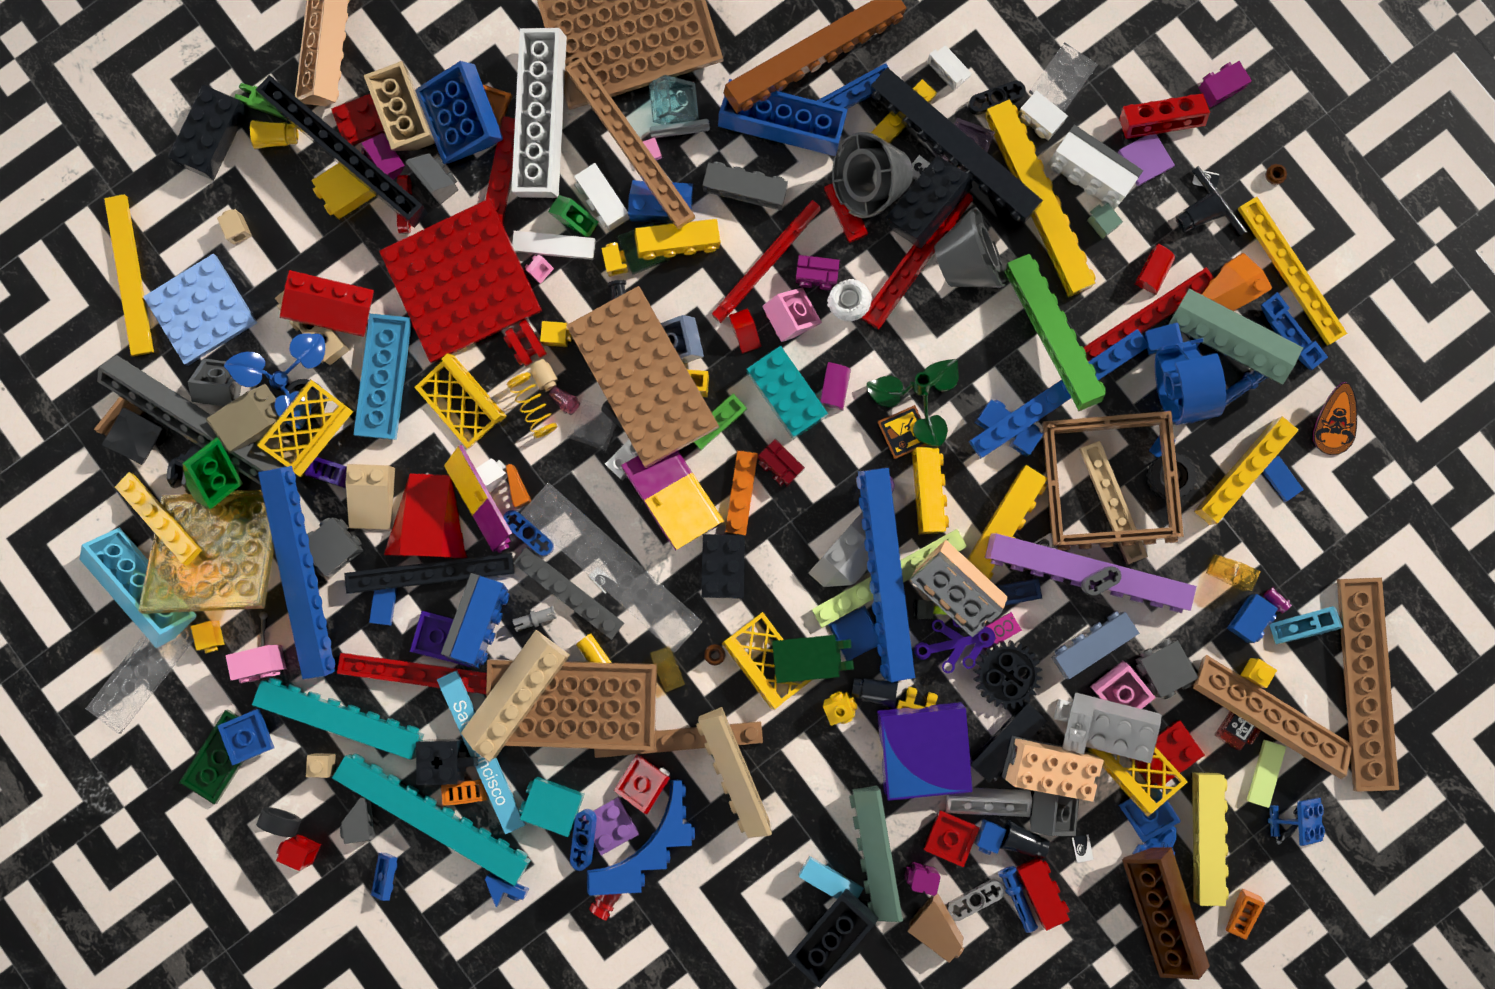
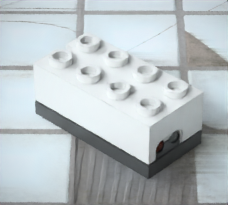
M1075 124L1048 162V165L1054 172L1063 174L1070 183L1081 186L1088 195L1096 196L1103 205L1109 203L1114 209L1126 197L1144 171Z

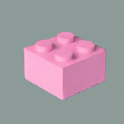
M266 645L226 655L230 679L239 680V683L280 675L281 670L287 669L282 645Z
M1121 661L1090 686L1100 699L1142 709L1156 698L1125 661Z

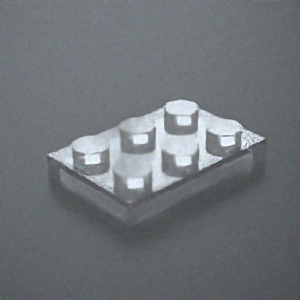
M1064 42L1029 93L1033 95L1037 90L1061 111L1065 112L1098 64Z

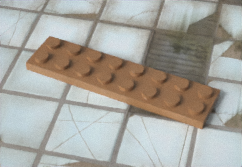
M1205 655L1202 658L1197 673L1198 679L1195 680L1193 686L1195 690L1339 779L1347 776L1352 750L1351 743L1210 656Z

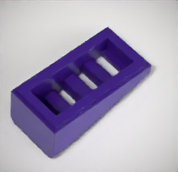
M316 457L306 469L304 475L346 489L347 466ZM318 462H319V463H321V464H320V467H319V469H318L317 474H315V471H316V468H317V465H318Z

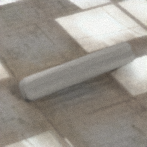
M708 119L651 126L650 135L651 138H661L709 131L710 126Z

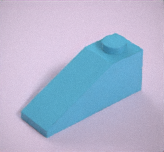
M1333 606L1269 625L1275 644L1343 628L1337 609Z

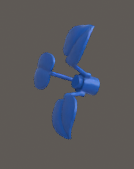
M304 333L294 337L290 342L289 351L292 357L297 360L284 372L276 371L270 375L267 371L263 370L265 366L264 358L254 352H243L234 355L225 362L224 368L229 372L234 381L244 387L258 385L262 380V374H264L269 379L271 387L280 389L286 394L277 397L275 400V411L280 417L300 393L295 391L290 394L285 388L289 380L287 374L300 362L307 369L318 366L325 355V341L321 334ZM311 403L308 404V407H309V415H310V412H311ZM305 404L295 406L293 409L294 417L306 415ZM307 419L295 420V427L301 429ZM284 421L292 427V421Z

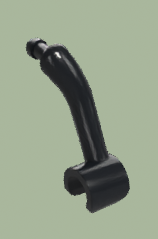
M1297 807L1293 812V814L1297 816L1296 819H1298ZM1291 825L1287 830L1280 832V836L1276 837V843L1281 844L1282 841L1292 836L1298 825Z

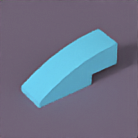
M811 856L808 857L798 874L801 879L836 899L846 888L857 898L864 889Z

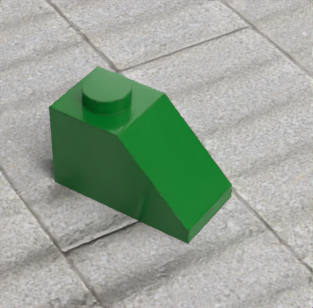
M558 195L548 211L562 224L587 238L590 237L599 223L598 220L571 198Z

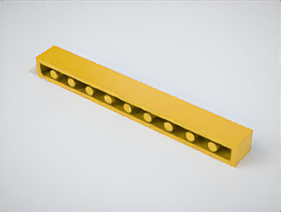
M1009 99L988 108L985 113V119L1010 172L1043 200L1041 206L1033 213L1031 218L1068 297H1071L1091 288L1095 284L1096 277L1093 270L1088 268L1086 263L1087 257L1084 251H1081L1078 246L1077 235L1069 227L1070 221L1068 216L1063 214L1060 208L1061 201L1059 197L1053 193V185L1050 178H1046L1044 165L1035 154V145L1032 141H1029L1026 135V126L1018 118V109L1015 105H1012Z

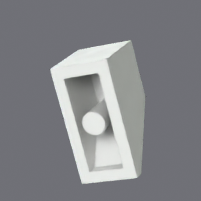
M491 458L476 468L489 492H493L508 477L506 473L507 467L500 460L496 462Z

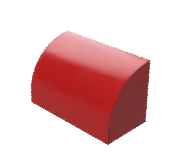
M1157 244L1152 249L1135 285L1157 295L1175 260V255L1166 247Z

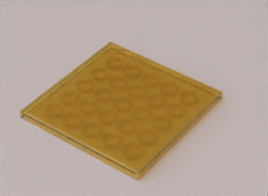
M262 490L233 491L212 509H208L195 501L191 494L162 495L160 504L202 551L186 566L179 561L154 532L138 611L142 614L263 609L265 607L274 544Z

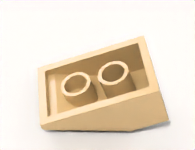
M347 464L346 494L349 528L391 530L394 467L389 465Z

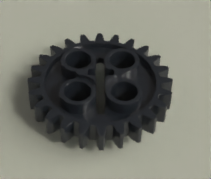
M1003 640L1000 641L999 647L996 643H993L992 650L985 647L987 654L980 653L979 656L982 658V661H975L980 666L979 669H973V672L979 674L973 680L980 682L976 686L978 690L983 689L980 695L982 697L988 695L986 701L991 703L994 700L995 707L1002 703V708L1004 709L1007 708L1008 704L1013 709H1015V703L1023 706V699L1030 702L1031 700L1028 695H1037L1033 689L1034 687L1040 688L1041 686L1036 681L1043 679L1037 675L1038 672L1042 671V668L1036 667L1040 663L1038 659L1033 660L1036 654L1034 652L1028 653L1029 647L1025 646L1022 648V643L1020 642L1014 647L1012 640H1009L1007 646ZM1006 654L1009 655V663L1002 665L1001 658ZM993 663L1008 671L1012 676L1020 680L1023 685L1019 686L1013 680L1006 677V675L993 667ZM1021 667H1026L1027 669L1024 677L1018 676V671ZM991 672H997L998 674L997 680L994 682H990L988 679ZM1009 684H1013L1015 687L1014 692L1006 694V687Z

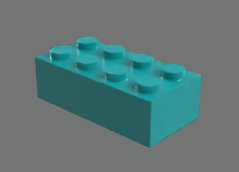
M779 346L747 368L748 376L793 440L828 416V412L782 346Z

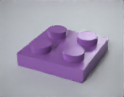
M619 796L593 810L597 817L594 843L601 856L639 835Z

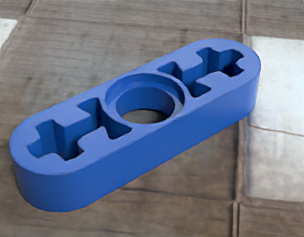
M510 510L504 514L503 518L511 532L536 553L548 556L553 552V541L519 512ZM510 515L513 517L517 515V522L522 524L525 521L526 523L520 528L513 523L509 525L510 520L508 517ZM527 527H531L534 530V536L531 539H525L523 536V531ZM537 538L543 543L548 541L547 547L549 550L541 552V546L537 542L534 543V546L531 543Z
M584 809L575 816L570 863L578 871L584 870L592 862L597 817L591 809ZM580 834L586 836L588 840L587 845L580 842Z

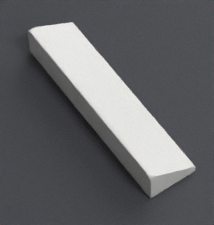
M972 788L973 792L946 795V813L1030 817L1032 796L1029 790Z

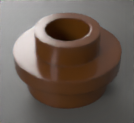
M1274 164L1266 170L1265 176L1269 183L1279 185L1285 181L1287 171L1284 166ZM1273 172L1278 174V178L1273 176Z
M710 645L705 650V660L710 665L716 666L721 664L725 659L724 649L720 645ZM713 651H717L719 653V657L717 659H713L711 657V653Z

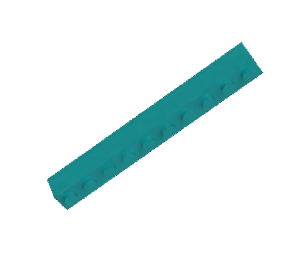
M354 753L343 758L332 777L334 780L513 886L520 881L531 861L527 858L528 854L519 849L513 850L509 847L510 844L499 838L496 840L491 837V832L484 828L478 829L473 826L471 820L454 815L455 811L446 806L440 807L436 804L437 801L434 798L418 794L419 790L415 787L401 784V780L398 777L384 774L382 772L383 769L375 764H367L364 762L365 758L361 755Z

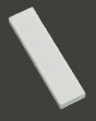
M514 231L512 246L516 253L593 260L596 240L595 238Z

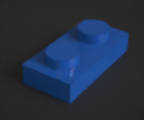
M379 853L371 896L382 901L390 900L393 890L394 873L397 869V857L388 853Z

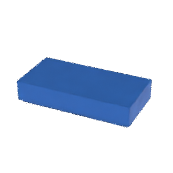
M1276 456L1263 471L1284 502H1287L1304 490L1280 456Z
M397 588L374 591L369 623L392 625Z

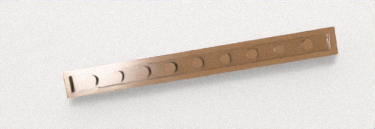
M583 57L566 66L567 74L676 228L680 229L693 221L695 215Z

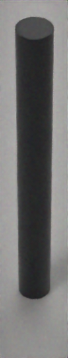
M1199 166L1194 168L1192 172L1208 193L1215 191L1222 199L1226 208L1225 217L1237 233L1241 236L1247 232Z

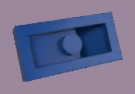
M1178 323L1148 330L1146 335H1144L1145 340L1149 344V347H1147L1149 355L1156 354L1157 350L1162 346L1183 342Z
M491 872L485 879L496 908L500 905L504 893L508 894V898L519 901V899L523 900L529 891L528 887L518 883L513 886Z

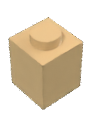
M236 209L227 210L217 217L226 240L233 245L252 237L243 215Z
M314 753L307 755L306 777L328 778L335 774L336 754Z

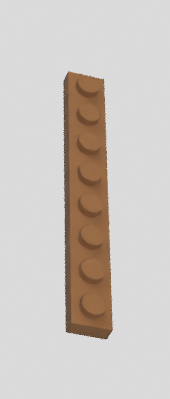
M761 721L730 724L738 745L763 743ZM697 727L656 730L654 751L594 749L595 758L700 749L705 748L704 743H707L705 735H700Z

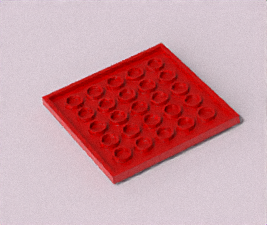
M490 198L379 250L430 363L442 359L446 354L455 353L542 312Z

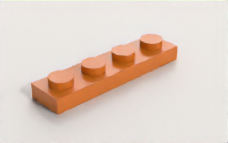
M737 451L725 533L746 536L758 453Z

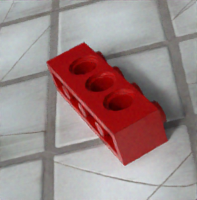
M1196 94L1123 106L1119 121L1125 138L1129 139L1206 126L1210 110L1204 94Z

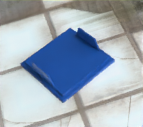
M866 606L828 624L833 635H835L836 641L851 639V648L841 649L846 661L877 647L879 644L875 624Z

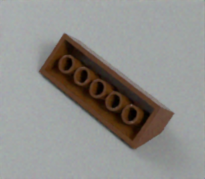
M1152 847L1124 857L1122 861L1159 976L1161 978L1200 980L1210 965L1172 847Z

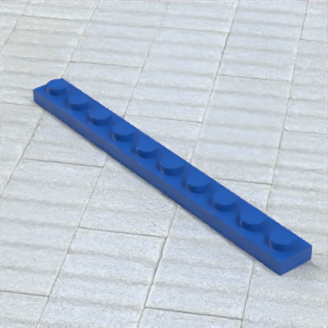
M1137 329L1088 363L1094 366L1095 376L1100 380L1149 347V344ZM1060 380L970 440V445L980 459L1070 400L1071 396L1063 381Z

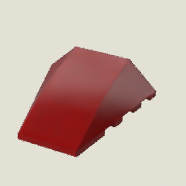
M409 474L384 555L467 558L463 543V533L460 527V517L456 506L454 485L449 475Z

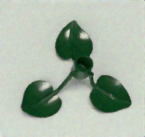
M957 359L943 360L929 365L924 372L916 375L915 382H910V385L903 392L902 382L894 376H883L867 382L866 387L871 398L884 407L897 406L900 403V396H905L914 388L918 395H923L925 416V419H919L914 424L913 433L915 438L921 443L933 447H940L945 442L948 432L946 421L939 415H933L929 418L928 393L933 385L938 391H949L957 385L959 378Z

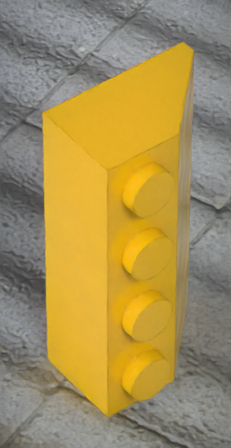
M917 447L912 452L918 533L919 535L944 533L946 528H949V518L944 512V507H947V496L943 495L942 486H945V475L941 474L940 467L944 464L943 454H939V448Z

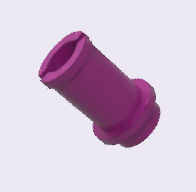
M1271 587L1263 595L1272 605L1278 608L1277 612L1280 611L1283 614L1291 607L1290 600H1286L1274 587Z

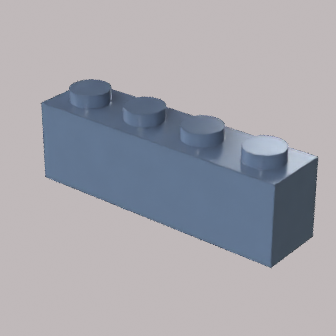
M1118 611L1111 613L1107 616L1108 620L1103 624L1100 622L1089 628L1091 632L1086 635L1080 634L1072 639L1073 643L1068 647L1063 645L1054 651L1055 655L1051 658L1065 679H1071L1140 634L1126 612L1118 613Z

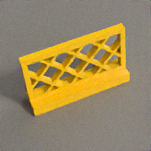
M446 354L442 358V362L414 387L467 449L471 448L496 423L501 422L506 417V414L461 362L451 354ZM444 367L449 371V381L439 380V372ZM428 382H434V395L427 394L423 390V387ZM439 383H448V395H438ZM453 383L462 386V396H452ZM438 397L448 398L447 410H441L438 407ZM452 398H462L461 411L451 410ZM466 399H473L475 401V411H465ZM451 412L461 413L460 425H454L451 422ZM465 413L475 414L474 426H464ZM479 414H486L491 422L485 427L479 426ZM464 428H474V437L469 442L464 437Z
M310 379L259 441L257 446L285 466H292L293 472L301 477L353 411ZM312 386L319 391V399H307V392ZM333 401L338 406L333 412L324 413L323 402ZM320 402L321 413L309 415L308 404ZM305 404L306 415L294 417L293 409L295 406ZM322 417V426L317 429H311L310 418ZM307 419L308 430L296 431L295 420ZM292 421L293 432L281 433L280 425L282 422ZM309 433L308 443L306 445H298L297 434ZM293 435L295 446L283 447L281 437ZM278 437L279 448L269 449L264 445L269 438ZM295 449L296 457L290 464L284 459L283 451Z
M762 612L725 640L722 645L771 710H775L812 680H805L800 684L792 682L779 683L788 685V693L780 698L776 692V675L774 680L765 678L763 675L764 666L775 668V665L765 664L766 652L773 653V650L767 649L768 637L776 638L777 640H783V638ZM760 619L766 624L765 634L754 632L755 623ZM742 633L750 634L749 646L741 645L736 637ZM753 635L765 637L764 648L752 647ZM751 650L763 651L762 663L753 662Z
M1156 747L1154 749L1155 755L1152 758L1159 759L1162 762V771L1150 770V763H1147V769L1135 768V759H1132V768L1123 767L1119 763L1120 755L1093 748L1088 750L1104 760L1103 769L1147 817L1187 783V780ZM1135 772L1147 773V785L1138 784L1135 781ZM1150 773L1162 774V786L1150 785ZM1166 775H1174L1180 783L1176 787H1167ZM1150 788L1162 789V799L1156 803L1150 797Z

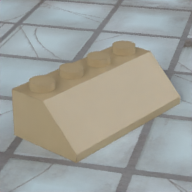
M402 61L364 75L392 151L419 150L435 143L409 71Z

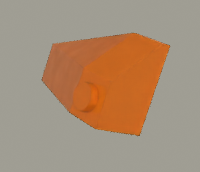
M1241 253L1224 264L1220 273L1209 282V286L1201 295L1234 311L1272 289V286L1264 271L1245 253Z

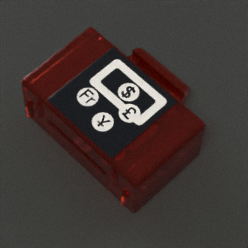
M1230 711L1214 736L1233 749L1241 751L1245 743L1253 744L1261 730Z

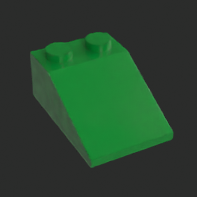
M217 437L182 463L187 488L194 500L208 509H212L243 484Z

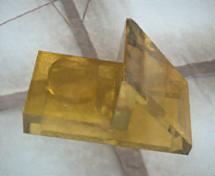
M670 646L650 653L653 664H657V673L665 693L685 685Z

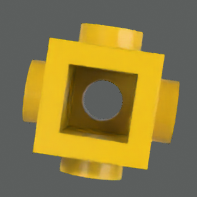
M836 692L830 698L824 700L823 708L830 725L840 722L841 724H846L855 718L857 704L854 697L850 698L848 692Z

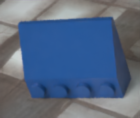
M459 61L415 89L443 164H448L488 149L503 140L475 64Z

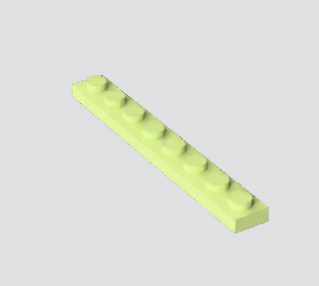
M958 529L901 559L903 582L911 579L917 565L945 540L958 551L966 548L967 545ZM871 577L812 609L821 628L874 599L870 591Z

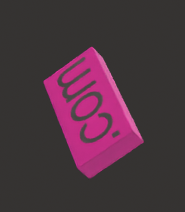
M1012 612L985 626L994 631V643L996 644L1022 631ZM987 633L981 634V640L987 641L989 639Z

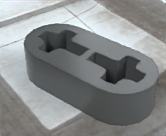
M1113 566L1104 567L1085 577L1081 582V588L1087 595H1098L1120 582L1121 571ZM1108 571L1114 572L1115 575L1112 576L1113 581L1103 579L1109 575ZM1089 581H1099V583L1094 586L1095 590L1088 589V586L1090 585Z

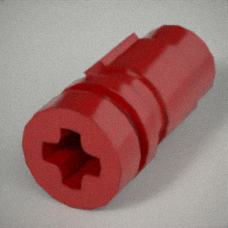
M622 894L597 896L595 898L596 902L592 903L589 910L597 917L607 921L610 916L609 912L614 910L613 906Z

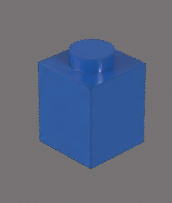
M983 819L974 842L979 847L978 850L988 855L991 852L998 854L1006 829Z

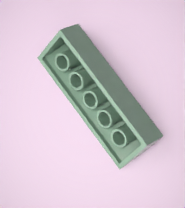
M1191 289L1186 293L1168 324L1178 323L1180 332L1195 340L1203 338L1202 344L1282 385L1295 366L1303 349L1298 344Z
M877 785L852 789L853 795H850L849 799L851 808L856 810L853 823L855 830L859 829L860 838H856L858 851L863 852L864 859H860L862 872H866L867 880L864 881V888L866 894L870 893L871 902H867L868 908L879 918L878 921L901 922L903 919L881 790Z

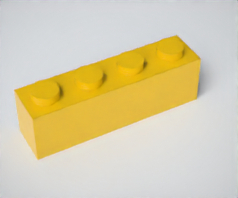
M717 219L692 221L680 229H677L674 224L635 228L638 258H643L644 260H651L656 258V256L662 255L668 258L679 253L692 255L696 251L703 250L706 253L714 252L716 249H719L721 243Z

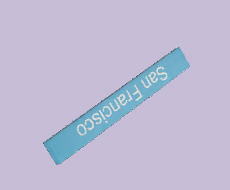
M457 670L437 679V682L461 733L476 711ZM461 734L470 756L478 757V765L475 767L505 834L525 826V821L520 820L521 813H519V808L497 758L489 762L474 751Z

